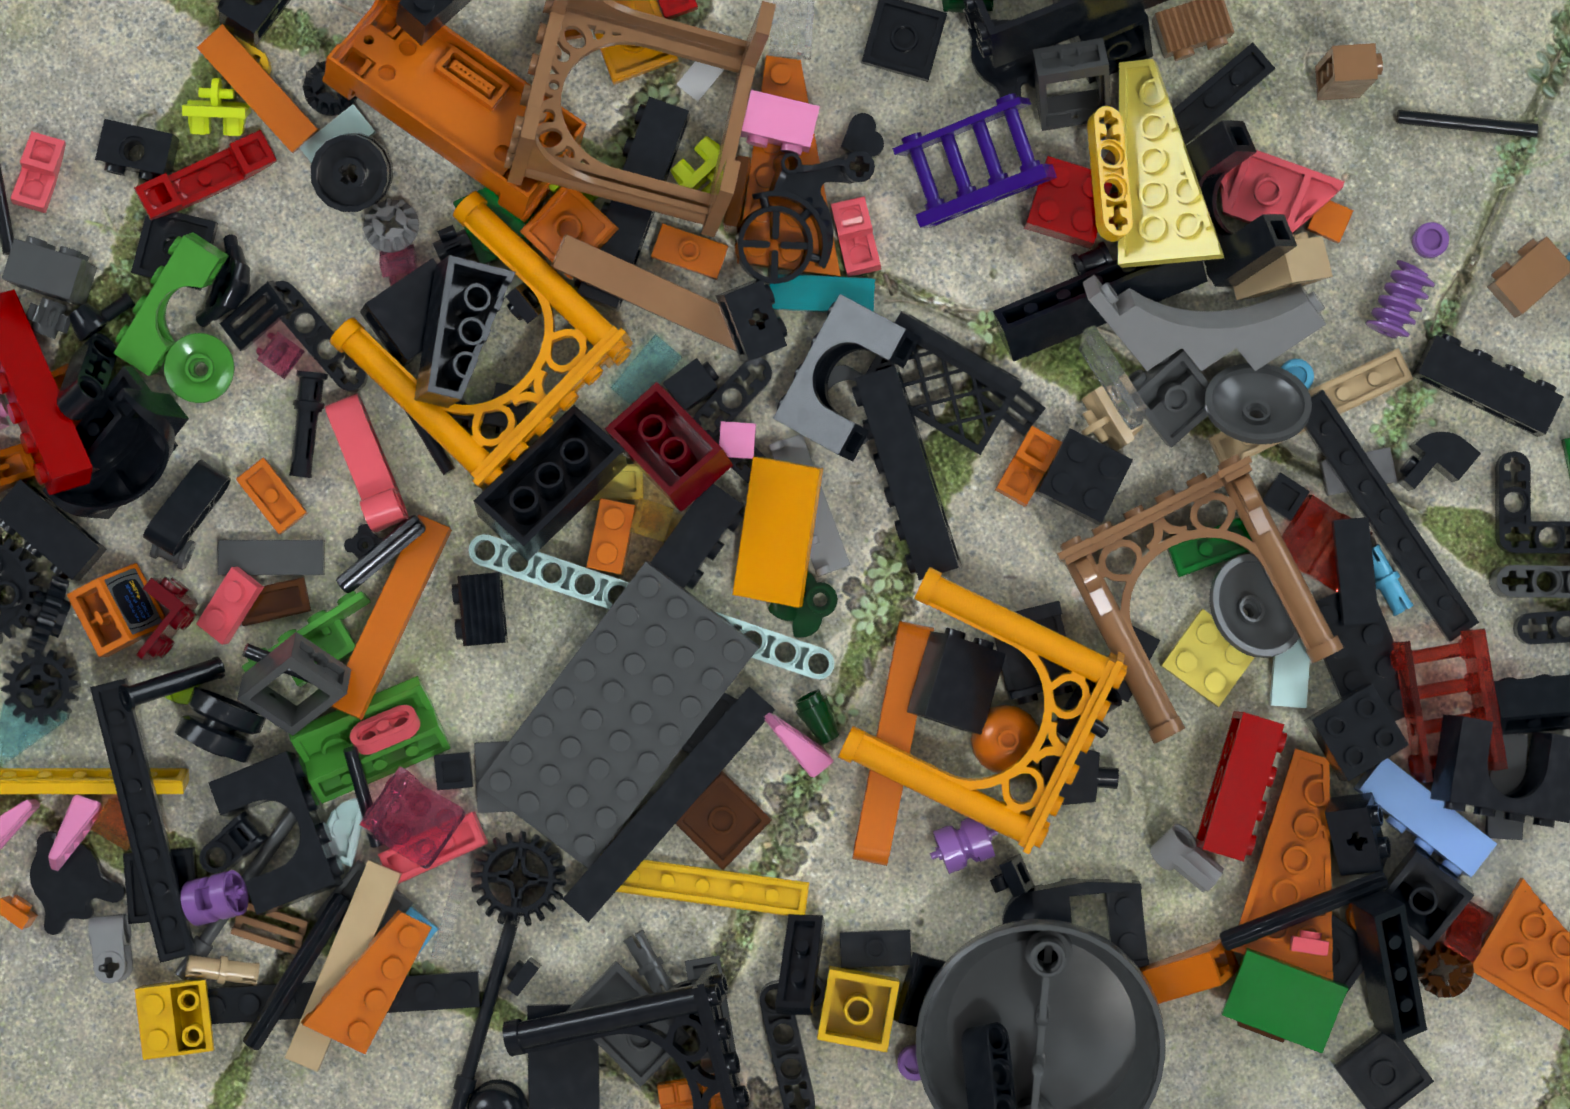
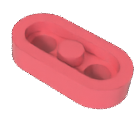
M399 705L356 724L350 732V741L353 746L357 747L358 753L363 755L373 754L410 739L419 730L421 722L413 707Z

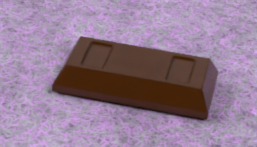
M301 577L264 586L242 621V626L311 612L305 578Z

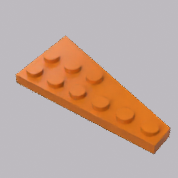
M1296 748L1294 749L1238 926L1332 889L1331 835L1325 815L1330 801V766L1326 758ZM1332 911L1234 948L1232 951L1244 954L1246 948H1250L1333 980ZM1300 930L1322 933L1321 940L1329 942L1328 955L1323 956L1289 950L1291 936L1300 937Z

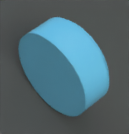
M1291 359L1280 367L1300 379L1307 389L1311 387L1314 380V372L1306 361Z

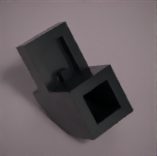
M1434 432L1415 440L1409 446L1419 457L1416 458L1412 455L1399 470L1403 476L1397 483L1407 491L1414 490L1433 467L1449 481H1458L1481 453L1465 439L1454 433Z

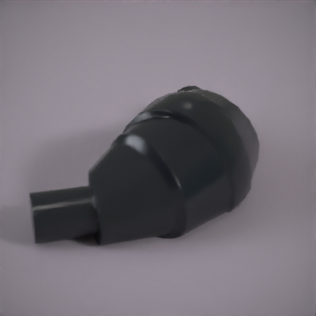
M230 234L223 238L225 253L229 256L213 281L212 289L205 302V309L196 316V322L201 327H206L213 320H218L231 310L237 309L250 292V267L246 263L242 248L238 245L235 235Z

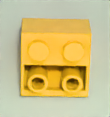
M206 979L147 984L134 989L143 1060L215 1050Z

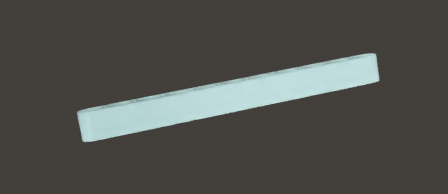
M482 534L476 536L469 545L470 558L480 566L610 609L613 605L609 598L611 590L616 586L626 588L629 582L541 552H537L528 560V566L525 570L515 572L511 568L510 559L518 552L505 540ZM490 541L495 547V554L490 560L483 561L478 557L477 548L482 542ZM552 563L558 564L562 570L560 580L555 583H548L543 576L545 567ZM582 575H590L595 580V588L590 594L584 595L577 590L576 583ZM716 612L743 634L749 631H756L761 635L762 645L751 658L813 679H824L832 673L835 663L834 658L824 648ZM783 642L792 644L796 651L794 659L787 663L780 662L775 656L777 645ZM817 653L825 655L829 661L828 669L822 674L813 673L808 666L810 657Z

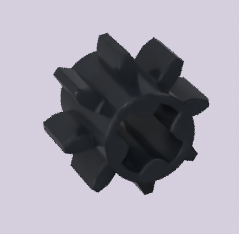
M453 225L437 231L441 240L434 242L433 246L440 261L448 255L468 260L467 256L475 253L465 229L456 232Z

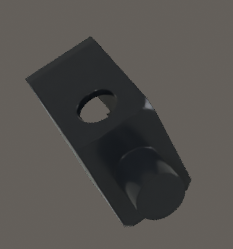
M1045 739L1042 747L1051 744L1049 739ZM1088 750L1087 753L1080 751L1075 761V764L1079 765L1080 768L1072 784L1064 783L1059 793L1060 796L1064 797L1062 805L1096 802L1097 788L1117 789L1119 768L1100 767V752ZM1046 756L1040 760L1039 770L1044 776L1045 785L1060 758L1059 756Z

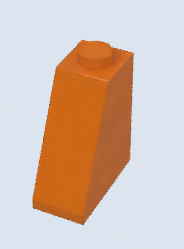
M1218 939L1141 967L1140 971L1149 982L1158 1004L1221 986L1238 971L1239 965L1234 951L1225 950L1221 940Z

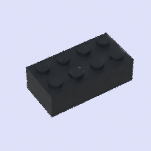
M573 405L474 500L477 515L528 561L627 466L625 450Z

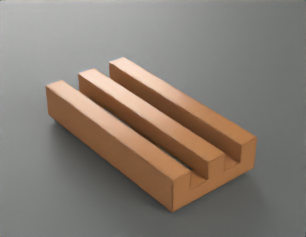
M248 901L247 910L255 912L253 903ZM247 910L243 915L235 917V924L230 934L294 955L297 954L303 944L310 922L278 910L265 915L299 926V931L295 932L246 916ZM244 923L293 939L295 943L292 945L243 929L242 925Z

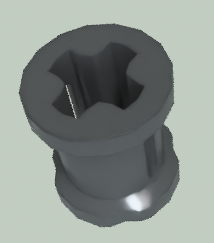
M192 540L186 542L174 557L152 544L150 557L154 559L161 557L177 564V568L183 570L187 567L192 557L196 542Z

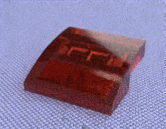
M1308 494L1283 533L1282 538L1300 572L1337 592L1338 581L1332 520L1352 518L1346 514L1339 513L1314 495Z

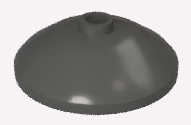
M1249 363L1234 365L1222 370L1208 384L1204 401L1209 419L1220 431L1236 440L1250 444H1273L1294 437L1308 423L1312 409L1310 393L1301 380L1292 373L1270 364L1264 365L1257 371H1254Z
M1253 554L1238 556L1225 563L1218 570L1211 584L1209 603L1214 623L1224 639L1238 651L1257 658L1274 657L1290 649L1297 642L1299 636L1265 570Z

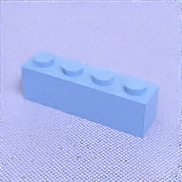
M1388 758L1367 770L1353 788L1360 794L1372 792L1375 805L1380 804L1382 811L1388 815L1385 821L1401 834L1405 830L1416 837L1413 843L1428 855H1431L1434 851L1442 857L1444 861L1441 865L1456 877H1459L1461 873L1472 877L1497 845L1495 841L1455 810L1444 809L1443 801L1430 799L1431 791Z

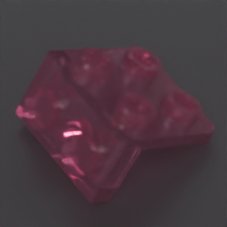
M399 766L395 774L386 782L385 788L374 804L367 809L359 825L379 843L426 869L434 863L464 819L466 813L459 805L425 787L414 775Z

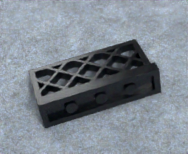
M901 311L895 323L919 336L920 339L917 345L928 350L927 352L918 353L916 345L913 350L914 355H911L908 359L916 360L920 379L906 382L904 385L906 387L922 383L927 402L916 406L911 405L914 416L981 455L1024 381L906 311ZM877 354L866 374L875 372L878 368L888 365L894 366L896 364L891 361L881 363L884 358ZM930 354L941 358L944 373L925 377L920 357ZM947 362L958 369L949 371ZM960 372L967 373L972 378L974 391L955 395L950 375ZM946 377L950 397L931 401L926 381ZM977 380L989 387L979 389ZM995 390L1006 396L999 410L985 413L980 393ZM976 394L981 414L961 419L956 399ZM952 400L956 421L943 424L936 420L932 405ZM928 407L930 416L919 409ZM996 415L990 426H988L986 417ZM982 418L985 434L980 443L976 444L966 438L962 423ZM958 424L960 434L949 428V426Z

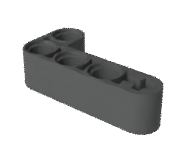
M1509 565L1498 567L1490 575L1489 585L1494 594L1504 598L1570 599V566ZM1542 572L1546 573L1551 580V585L1545 592L1539 589L1536 582L1537 577ZM1508 576L1514 579L1525 578L1524 585L1519 584L1508 587V585L1502 584V578Z

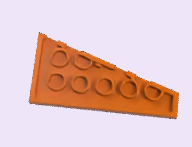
M766 55L761 92L809 104L801 60ZM813 134L809 153L802 151L801 156H799L802 165L820 163L815 134ZM769 143L766 148L753 146L743 220L750 213L761 208L760 199L753 200L752 194L769 191L775 174L773 161L776 156L785 154L780 151L781 146ZM786 159L785 166L789 169V161ZM823 184L821 187V195L827 204L825 188ZM768 197L770 206L787 207L798 214L804 211L799 205L790 200L780 197ZM770 212L756 217L745 232L743 240L770 242V247L768 248L743 247L749 265L769 268V252L771 250L778 251V269L793 271L801 262L804 250L780 249L778 247L779 242H805L799 225L788 215L780 213L778 239H770ZM809 217L806 223L810 228L813 238L812 253L818 254V234L813 221ZM834 237L831 255L826 268L815 266L816 263L810 261L802 273L841 277Z
M1520 878L1472 958L1474 973L1570 1031V932L1562 926L1552 911L1532 891L1528 883L1523 878Z

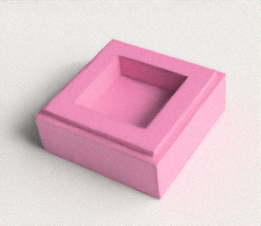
M721 421L719 445L728 458L753 460L756 424Z

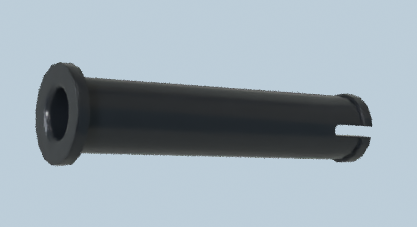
M213 657L210 660L130 686L122 684L118 689L120 702L127 712H131L135 709V706L216 679H222L225 677V667L219 657Z

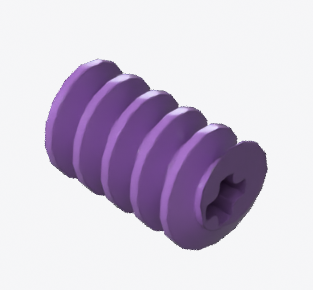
M1397 260V265L1401 270H1392L1390 275L1396 283L1388 282L1384 286L1385 291L1389 295H1380L1378 298V302L1383 308H1373L1371 314L1376 320L1366 321V325L1372 330L1396 339L1398 336L1409 337L1410 334L1403 328V325H1415L1416 321L1409 315L1410 311L1421 312L1423 310L1415 302L1416 299L1428 300L1429 298L1422 290V287L1434 288L1435 283L1428 277L1427 273L1401 260Z

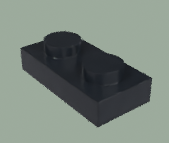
M525 283L518 285L505 296L509 301L507 304L508 309L520 321L524 319L528 324L543 313L538 298Z

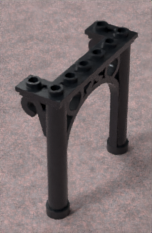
M717 963L710 965L707 970H704L698 979L680 982L671 986L666 991L526 1021L514 1019L503 1023L504 1045L511 1057L616 1034H631L646 1038L664 1049L682 1070L691 1091L693 1109H710L711 1098L719 1092L724 1109H747L749 1107L747 1088L745 1085H740L737 1074L740 1072L739 1058L735 1051L731 1052L728 1041L731 1038L729 1021L726 1017L722 1018L720 1006L726 997L725 995L728 994V984L723 973L719 974ZM674 1019L667 1034L647 1025ZM682 1025L694 1027L699 1034L701 1047L696 1051H688L675 1042L678 1027ZM708 1050L715 1075L704 1071L700 1063L694 1066L692 1062L700 1060Z

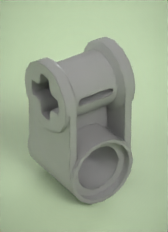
M118 914L90 918L88 934L92 947L95 976L103 983L110 984L126 980L133 971L131 925L128 924V915ZM112 962L119 963V970L108 971V964Z

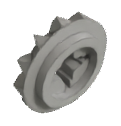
M387 197L385 201L374 204L372 209L365 214L364 227L362 228L367 241L375 249L394 253L404 250L413 243L419 231V219L413 207L402 199L392 200ZM396 215L395 221L401 228H391L385 234L386 228L380 220L390 221Z

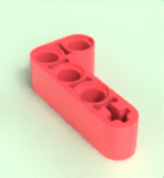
M356 393L326 405L325 410L361 497V510L369 528L374 532H378L408 519L407 509L360 395Z

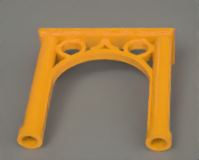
M474 191L460 202L453 212V217L480 240L511 271L516 272L515 275L536 295L544 316L543 342L538 357L526 376L511 390L493 400L473 405L454 404L449 408L414 400L417 379L385 350L354 317L345 321L334 332L329 342L340 353L345 352L475 478L473 482L484 491L509 467L507 464L511 460H517L529 448L527 444L536 434L541 437L554 424L552 418L561 409L566 411L577 401L579 396L576 393L585 384L588 386L592 385L602 375L604 370L601 367L604 364L608 368L614 363L617 366L622 364L631 354L632 350L629 348L633 345V342L625 330L622 328L618 330L487 206L488 201L480 193ZM552 307L563 318H565L575 328V330L563 329L555 332V321ZM566 338L577 340L580 346L577 356L566 365L556 364L552 358L553 344ZM588 341L594 346L589 352L587 345ZM546 364L554 372L566 374L547 395L544 390V381L548 373L543 371ZM533 385L535 393L527 392ZM512 402L516 407L527 402L536 404L535 408L518 425L515 414L509 407H506ZM492 412H503L506 414L508 425L501 432L500 436L494 439L483 437L481 434V424L484 415ZM449 413L465 416L474 415L471 427L473 435L469 434ZM485 447L495 448V449H494L491 453H489V452L485 449Z
M929 567L914 597L915 600L1017 648L1032 662L1039 674L1044 692V713L1039 732L1030 748L1016 763L998 774L984 778H963L950 774L855 726L850 730L838 758L850 764L854 761L1019 842L1018 845L1024 847L1023 852L1030 854L1033 846L1041 847L1049 831L1050 823L1046 821L1049 814L1056 817L1063 803L1064 797L1060 796L1059 793L1064 783L1071 785L1080 768L1079 765L1075 764L1080 751L1087 753L1096 734L1090 732L1095 720L1097 719L1102 722L1108 712L1111 702L1107 701L1106 698L1111 688L1113 687L1118 690L1126 675L1128 666L1123 664L1125 654L1118 651L1117 655L1110 652L1108 657L941 577V572ZM1041 657L1072 672L1063 673L1051 680L1048 669ZM1086 679L1096 683L1092 693H1090L1089 684ZM1066 681L1076 682L1082 689V697L1079 700V704L1072 710L1061 709L1055 702L1053 690ZM1053 712L1057 717L1063 719H1072L1080 715L1067 744L1061 740L1057 733L1058 721L1052 720ZM1048 734V739L1051 742V744L1042 747ZM1046 756H1059L1060 758L1046 785L1041 771L1035 766L1028 765L1032 760L1038 764ZM1019 774H1030L1037 782V789L1034 791L1032 798L1025 802L1015 800L1010 793V779ZM1001 784L1005 802L998 801L976 789L990 788ZM1033 808L1030 816L1024 812Z

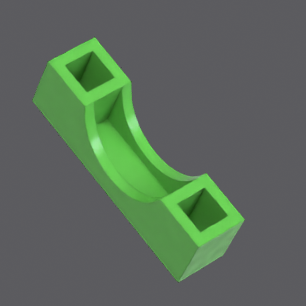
M194 232L183 237L178 236L168 250V254L171 255L165 267L161 265L156 270L150 281L154 285L148 296L143 295L138 300L133 309V313L136 316L131 325L126 324L120 330L115 340L119 345L113 354L147 376L160 371L169 349L175 343L168 331L165 318L167 304L172 295L181 287L204 288L211 285L229 256Z

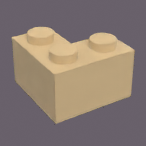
M1307 232L1293 235L1297 247L1239 285L1233 286L1236 300L1256 298L1285 288H1292L1298 284L1305 286L1333 277L1323 236L1308 238Z

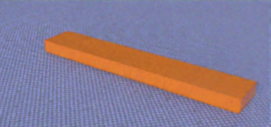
M419 514L417 517L423 522L426 530L400 552L346 665L351 669L347 694L331 706L360 720L363 719L452 531L450 527Z

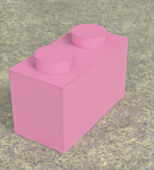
M751 90L740 137L747 138L746 143L757 147L766 148L769 143L781 146L780 151L784 153H795L798 156H801L802 151L809 153L820 106Z

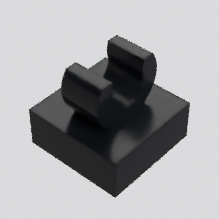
M1021 854L1008 858L1000 864L999 867L1002 873L990 880L995 893L1009 888L1013 898L1025 894L1035 886Z

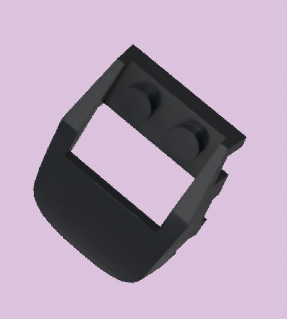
M1061 879L1059 882L1047 885H1036L1025 894L1015 898L1012 897L1003 911L1002 925L1027 919H1053L1072 923L1070 897L1105 893L1109 940L1122 949L1135 962L1138 968L1149 965L1141 894L1142 887L1139 881L1132 880V883L1112 882L1111 879ZM1044 949L1038 953L1042 961L1044 960ZM1054 950L1052 952V962L1058 958V954Z

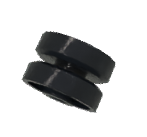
M346 133L326 141L316 151L310 166L311 183L317 196L327 206L341 212H358L377 204L388 193L393 180V163L387 149L377 139L363 133ZM352 165L357 167L354 172L358 176L357 178H351L348 175V168Z
M194 687L188 705L193 711L206 718L203 719L193 715L182 716L175 733L207 752L247 763L254 745L248 738L236 731L251 735L261 732L266 718L240 702L204 688Z

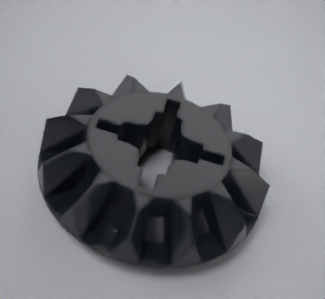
M326 61L317 62L310 71L306 72V78L302 86L305 99L320 114L328 116L339 115L354 104L357 97L354 96L351 100H348L337 92L336 94L339 99L336 100L329 92L322 93L321 90L325 88V83H323L322 79L325 74Z

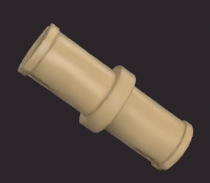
M189 955L186 962L185 977L216 980L217 984H224L225 981L256 986L260 964L228 960V956H220V959Z

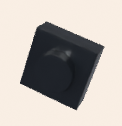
M1280 472L1262 499L1267 508L1287 521H1291L1310 491Z
M470 752L434 755L437 791L474 787Z
M532 957L526 963L519 959L507 975L512 981L506 988L518 996L542 965Z

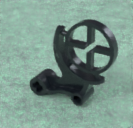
M849 152L841 155L839 158L814 165H802L800 157L795 153H785L776 156L773 161L775 174L769 191L752 194L753 200L760 199L761 208L750 213L742 221L736 233L735 252L743 270L752 278L763 280V283L779 284L799 276L810 261L816 263L815 266L825 269L832 251L834 231L829 208L821 195V187L825 182L852 184L865 182L870 179L874 173L875 164L871 155L867 152ZM786 159L789 161V169L785 166ZM854 162L856 165H860V172L850 170V163ZM768 197H780L790 200L799 205L804 211L798 214L787 207L770 206ZM766 212H770V239L775 240L779 238L780 213L791 217L799 225L805 242L778 243L780 249L804 250L802 260L795 270L778 278L779 254L777 250L769 252L768 277L757 273L749 265L743 247H770L769 241L743 240L750 223L756 217ZM809 217L813 221L818 234V254L812 253L813 238L810 228L806 223Z

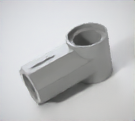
M1174 824L1150 847L1153 859L1162 868L1169 871L1175 869L1202 892L1209 891L1223 874L1224 868L1198 848L1195 837L1187 828L1180 824Z

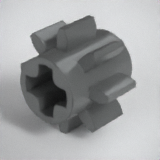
M42 297L39 305L30 303L26 314L27 319L33 321L31 325L33 332L52 339L56 338L58 331L67 334L71 324L70 318L65 315L67 306Z

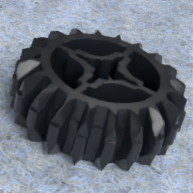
M521 831L519 834V842H514L511 832L506 833L508 844L503 846L500 840L495 837L492 840L497 848L494 852L486 846L481 849L483 854L488 857L487 861L476 858L474 864L483 868V871L471 873L472 879L482 881V884L474 885L471 888L472 892L477 894L484 892L485 894L476 901L478 906L490 903L491 905L487 908L485 914L491 917L498 910L500 914L497 922L501 925L505 922L507 915L512 916L511 926L514 928L518 926V917H524L526 926H531L532 920L530 915L536 913L539 921H544L545 916L541 909L545 906L553 913L556 907L549 900L551 897L560 901L563 898V894L554 889L555 887H565L567 883L564 879L556 878V875L566 872L565 866H553L561 858L560 854L556 852L547 856L552 844L546 842L541 848H538L540 836L537 834L532 837L531 843H526L527 836L524 831ZM516 852L511 868L504 871L491 872L500 858L509 853ZM527 852L535 855L544 863L548 876H540L527 870ZM521 862L523 875L530 880H528L526 885L522 883L523 887L519 888L518 896L516 897L517 891L514 882L508 879H510L512 874L515 876L514 872L519 871V863ZM490 883H498V885L507 886L511 890V907L502 904L493 896ZM546 887L543 895L535 903L522 907L523 897L527 890Z

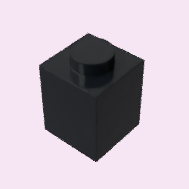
M696 358L664 381L663 385L673 399L688 412L718 390L715 381L719 379V376L708 361L701 364Z

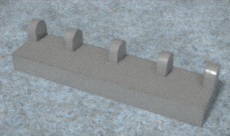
M802 434L769 445L773 458L776 460L814 466ZM822 486L820 488L810 553L817 577L850 565Z

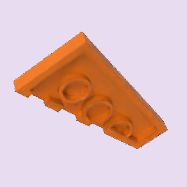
M398 910L368 944V948L357 961L354 960L345 970L346 973L337 984L321 998L322 1001L316 1008L301 1021L302 1025L366 1054L432 927Z

